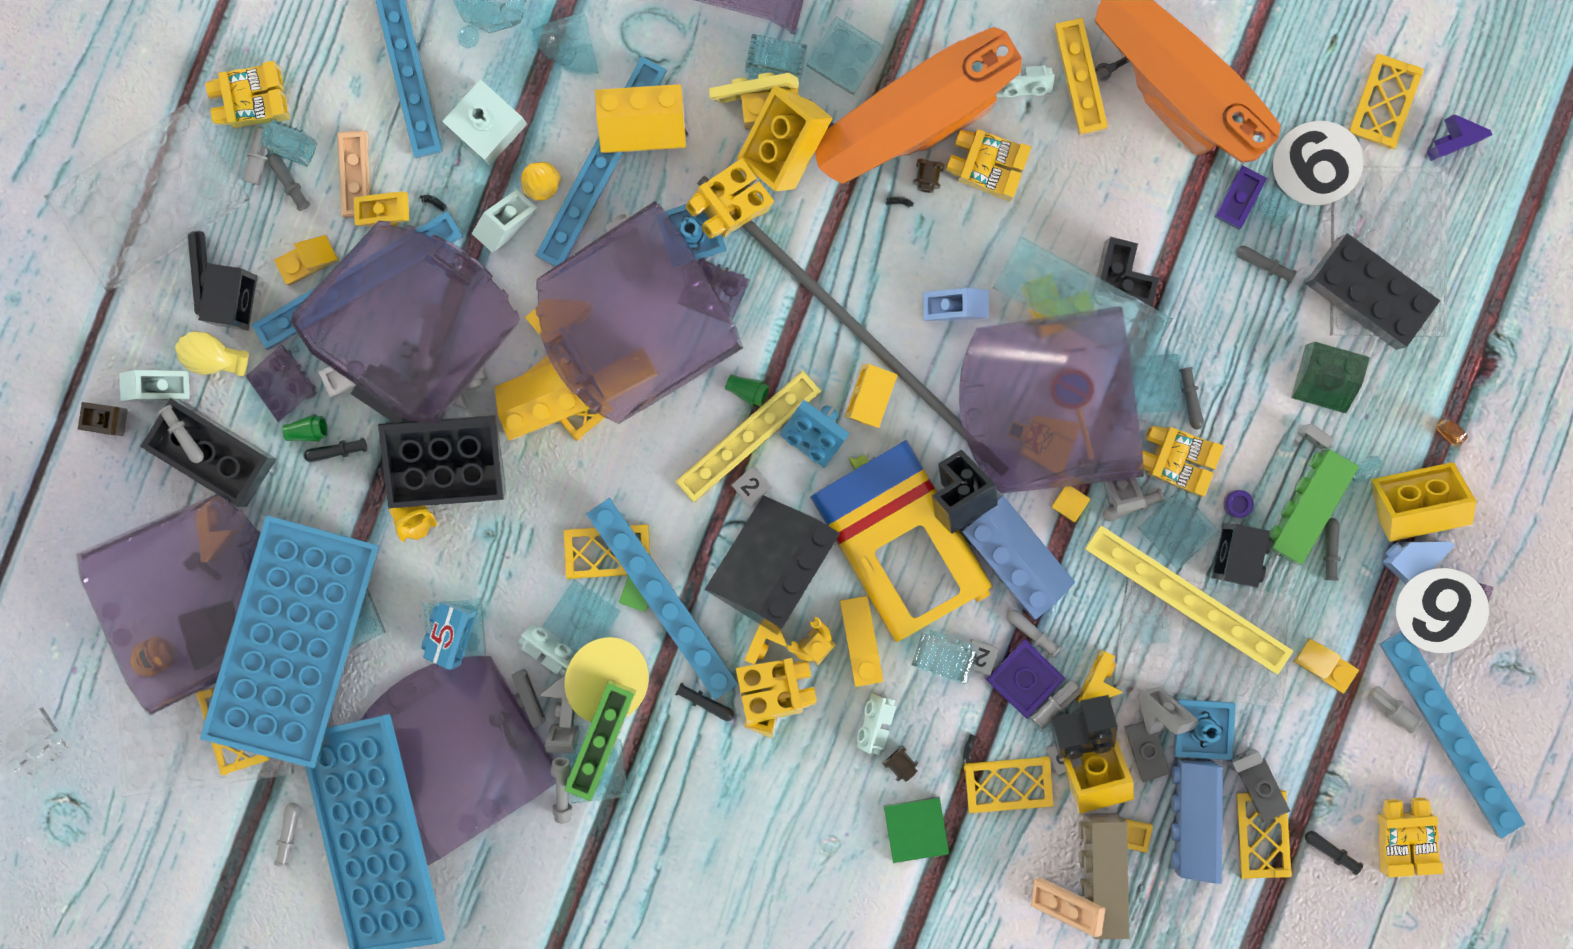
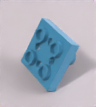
M686 204L655 214L674 269L727 252L721 234L709 239L702 232L701 226L709 220L704 212L693 217L686 209ZM695 243L700 244V248H699L698 250H693V249H692V248H698V245L695 244Z
M803 400L779 435L790 445L795 446L806 454L813 462L825 468L850 433L834 422L838 418V412L835 409L830 416H827L832 409L831 406H824L820 412Z
M1176 699L1180 705L1199 721L1196 728L1191 730V732H1184L1174 736L1173 755L1175 757L1233 760L1236 703ZM1200 741H1205V742H1202V745H1203L1204 747H1201V746H1200V744H1199Z

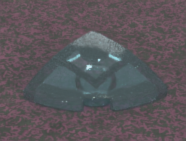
M585 13L559 19L532 29L537 45L550 61L553 59L563 65L564 70L577 74L599 73Z

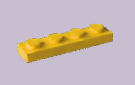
M1083 18L1056 23L1054 30L1078 134L1080 136L1106 130L1108 124Z

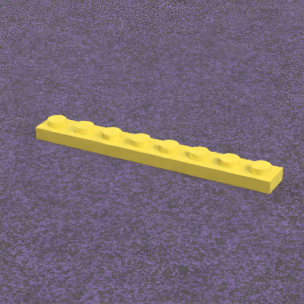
M1099 525L1084 548L1274 674L1278 675L1293 653L1292 649L1102 525Z

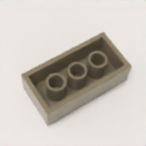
M1117 813L1083 814V822H1079V837L1084 840V850L1079 851L1080 867H1084V879H1080V894L1085 896V899L1105 907L1102 935L1093 938L1094 940L1129 939L1127 822Z

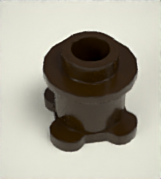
M917 159V177L912 182L917 186V190L925 193H934V189H940L941 185L938 182L940 172H943L945 164L926 159Z
M903 745L882 763L885 768L889 767L897 776L895 779L897 782L902 779L907 782L918 772L915 768L918 765V761H913L905 752L907 749Z

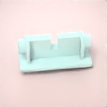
M1046 65L1026 67V76H1021L1020 73L996 94V97L1012 98L1021 95L1040 96L1052 93L1055 77L1052 74V68H1047Z
M532 623L521 635L522 637L517 643L521 646L520 649L535 660L543 653L546 657L541 664L556 675L561 674L564 676L575 653L567 645L559 643L552 638L545 629L537 627Z
M871 693L870 700L865 706L863 726L857 735V748L868 754L874 753L877 755L881 754V750H885L889 730L881 728V724H892L897 707L894 705V699L883 698Z

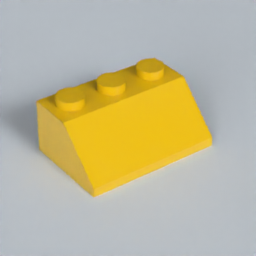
M681 84L595 90L596 117L601 153L686 148Z
M773 86L736 159L743 158L751 171L774 191L795 189L833 118L813 101L780 87Z
M573 355L494 386L497 413L508 441L594 408Z
M1454 462L1371 479L1379 523L1389 542L1473 525L1477 500Z

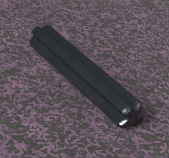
M192 231L188 233L194 312L197 314V302L199 298H202L203 293L201 275L203 270L207 268L205 233Z

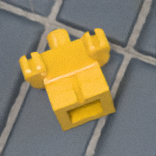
M814 617V620L810 621L812 630L807 634L809 637L805 636L799 643L794 640L791 641L792 644L788 645L787 649L793 652L797 658L808 662L813 661L818 666L837 644L831 639L829 628L821 622L820 618Z

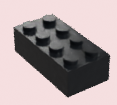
M1348 233L1335 240L1304 283L1395 350L1408 347L1441 301Z
M170 398L165 406L171 405V409L179 421H184L185 426L183 427L203 452V460L200 463L190 461L174 433H169L168 429L170 427L162 415H159L140 447L233 505L247 507L277 459L184 401Z

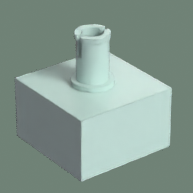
M481 79L442 121L450 131L489 166L527 125L523 117Z

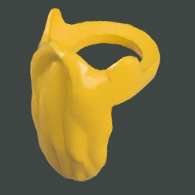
M547 162L530 163L521 175L523 193L536 201H545L551 198L558 190V185L562 181L559 171Z
M426 506L389 508L393 524L395 525V532L401 542H405L406 538L414 540L424 538L431 527L437 526L434 514Z

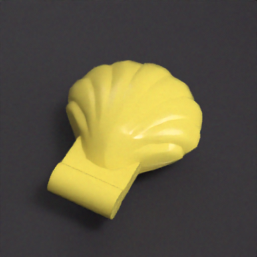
M189 332L181 336L175 345L177 359L190 372L208 375L224 370L235 373L238 376L246 374L249 353L244 350L239 351L227 348L221 341L207 332Z

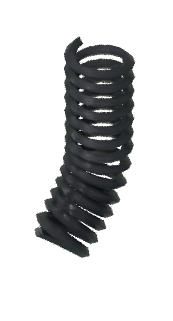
M427 194L420 195L422 203L424 199V203L434 204L442 212L446 209V204L438 200L437 197Z
M895 196V200L894 197L893 200L892 197L891 200L889 197L888 201L887 197V202H885L886 205L903 204L908 208L914 205V202L902 196L901 201L900 196L899 200L898 196L897 200Z
M972 734L969 735V739H967L968 741L964 746V762L971 761V747H973L971 745L975 744L974 742H976L977 738Z

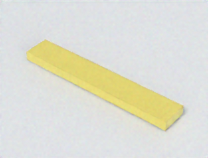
M801 371L675 482L693 503L696 502L789 421L803 400L809 403L821 393V390L804 371Z

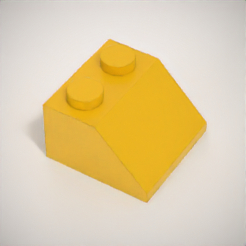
M1117 739L1115 747H1112L1106 753L1096 754L1095 751L1085 753L1081 757L1083 765L1073 768L1071 761L1067 757L1063 758L1069 787L1079 814L1134 800L1133 779Z

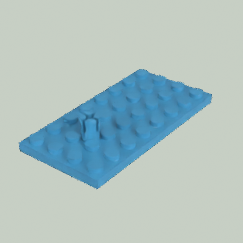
M266 515L201 732V740L310 768L316 767L380 547L379 545Z
M386 714L327 727L316 767L310 768L305 766L349 949H406L439 944L445 941L391 715Z

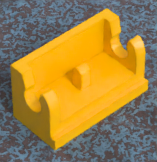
M862 364L844 417L879 428L898 374L871 364Z

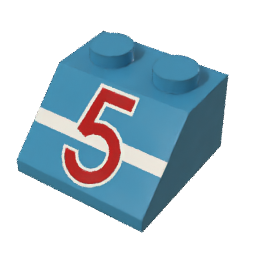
M447 601L440 602L439 606L435 605L430 616V622L433 623L430 634H425L421 649L425 650L423 658L449 670L460 666L477 610Z

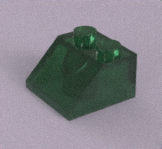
M1319 342L1306 344L1291 399L1346 414L1363 385L1370 357Z

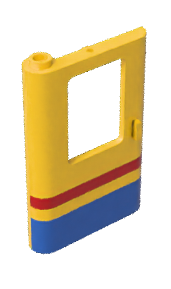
M907 440L810 496L826 525L840 533L836 539L838 546L895 642L910 636L972 599H975L976 602L985 599L991 595L989 589L993 587L960 529L951 534L935 517L932 495L937 493V490ZM921 525L927 531L960 587V592L921 616L912 617L877 559L875 552L883 545Z

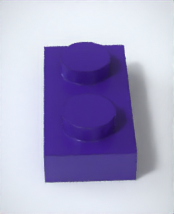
M1243 165L1239 167L1214 217L1238 230L1241 229L1267 178Z

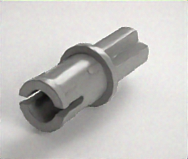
M262 127L255 129L250 152L246 153L248 160L242 181L255 185L261 184L265 162L268 161L267 153L272 131Z
M1069 681L1053 697L1049 696V700L1031 718L1042 730L1045 729L1051 722V717L1065 713L1064 709L1082 693L1081 688L1074 681Z
M1376 686L1368 694V700L1385 712L1386 718L1395 720L1410 734L1415 732L1421 725L1422 720L1404 707L1403 701H1397L1381 687Z

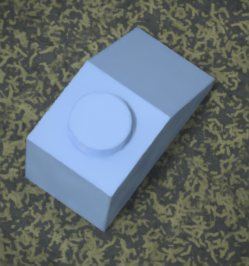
M959 288L924 292V321L988 319L989 290Z
M1451 541L1401 542L1400 544L1397 542L1386 552L1388 557L1382 563L1406 585L1418 574L1433 569L1455 545Z

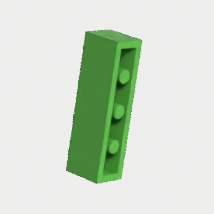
M1331 449L1322 450L1313 456L1309 463V466L1312 468L1306 477L1303 476L1295 487L1297 494L1293 501H1288L1281 511L1282 520L1278 526L1274 525L1270 530L1269 537L1272 538L1271 551L1294 564L1303 565L1359 468L1358 465Z
M613 680L607 683L564 791L590 802L594 798L637 690Z

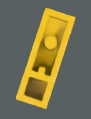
M868 596L840 600L855 687L884 682Z

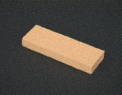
M366 131L337 132L341 217L354 218V197L371 195L368 133Z
M1043 878L1034 879L1032 907L1093 937L1102 935L1105 907Z

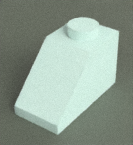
M517 189L483 213L472 235L493 253L507 243L538 208Z
M133 370L119 373L120 401L148 402L167 401L170 398L179 400L190 399L188 371Z

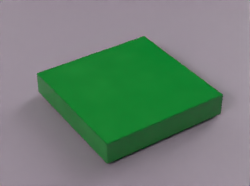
M940 797L884 805L893 863L949 854Z

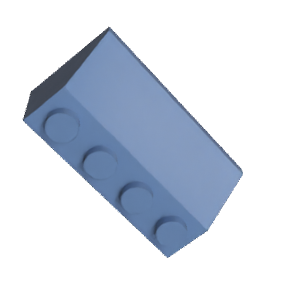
M1002 495L997 499V506L967 524L960 531L1028 615L1036 620L1057 603L1075 581Z
M1176 759V767L1173 766L1171 771L1172 783L1176 784V795H1172L1171 798L1172 812H1176L1175 823L1171 825L1172 841H1175V852H1171V868L1175 869V873L1181 878L1222 884L1223 767L1207 759Z

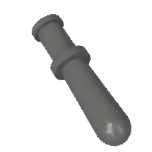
M278 154L270 155L268 164L286 188L284 190L285 194L291 196L298 211L308 208L310 202L303 196L300 191L301 185L295 183L282 158Z
M1239 246L1236 250V255L1239 259L1269 271L1268 275L1272 276L1275 274L1287 280L1289 284L1297 273L1296 270L1292 271L1280 265L1279 260L1273 261L1247 246Z
M1193 367L1179 369L1184 389H1181V391L1185 393L1190 426L1196 430L1201 429L1204 425V419L1196 392L1199 388L1194 383Z
M1329 518L1325 525L1326 557H1323V561H1326V577H1324V580L1339 581L1337 574L1338 561H1341V557H1338L1340 523L1336 518Z

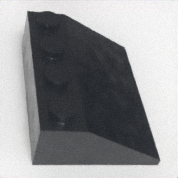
M495 415L378 424L388 509L504 500L506 492L504 466Z
M763 495L704 590L778 635L840 533L810 515Z

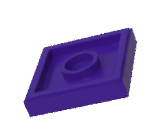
M1023 639L985 680L1028 719L1066 678L1026 639Z

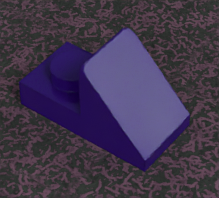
M1451 115L1444 120L1450 135L1434 141L1435 147L1426 152L1430 161L1483 141L1493 134L1490 129L1458 115Z

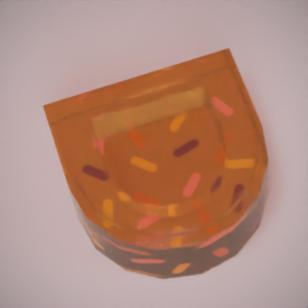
M1449 419L1441 420L1435 426L1436 430L1453 446H1461L1468 439L1466 432Z

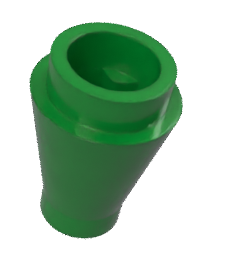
M731 374L726 382L725 390L730 391L752 407L755 405L761 407L768 395L769 386L765 385L763 380Z
M313 414L293 423L283 425L282 433L286 441L320 442L322 438L327 437L328 427L323 416Z

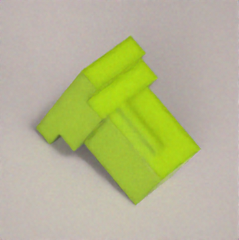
M865 454L854 460L852 457L848 459L854 470L869 462Z

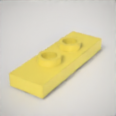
M762 73L758 75V79L736 78L731 80V84L709 88V94L712 100L722 104L742 100L741 94L771 91L773 86L784 90L799 88L798 77L790 73L779 75Z

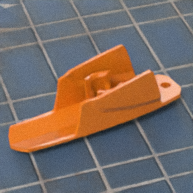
M1101 0L1097 9L1095 23L1133 65L1137 87L1142 92L1145 103L1193 154L1199 156L1208 152L1214 146H1218L1241 163L1256 161L1278 140L1281 125L1252 88L1203 41L1153 0ZM1235 115L1240 116L1243 119V123L1235 122L1232 117ZM1259 135L1263 138V141L1256 142L1253 136Z
M991 27L964 40H960L881 89L826 130L815 151L818 167L830 178L844 184L894 157L911 155L916 151H926L988 114L997 101L996 94L1021 73L1022 57L1008 33L999 28ZM1001 46L1007 47V55L997 56L998 48ZM975 62L983 64L980 72L972 70V65Z

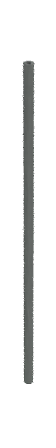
M703 176L697 184L700 186L708 182L709 179ZM752 220L742 226L1002 476L1010 469L996 453Z

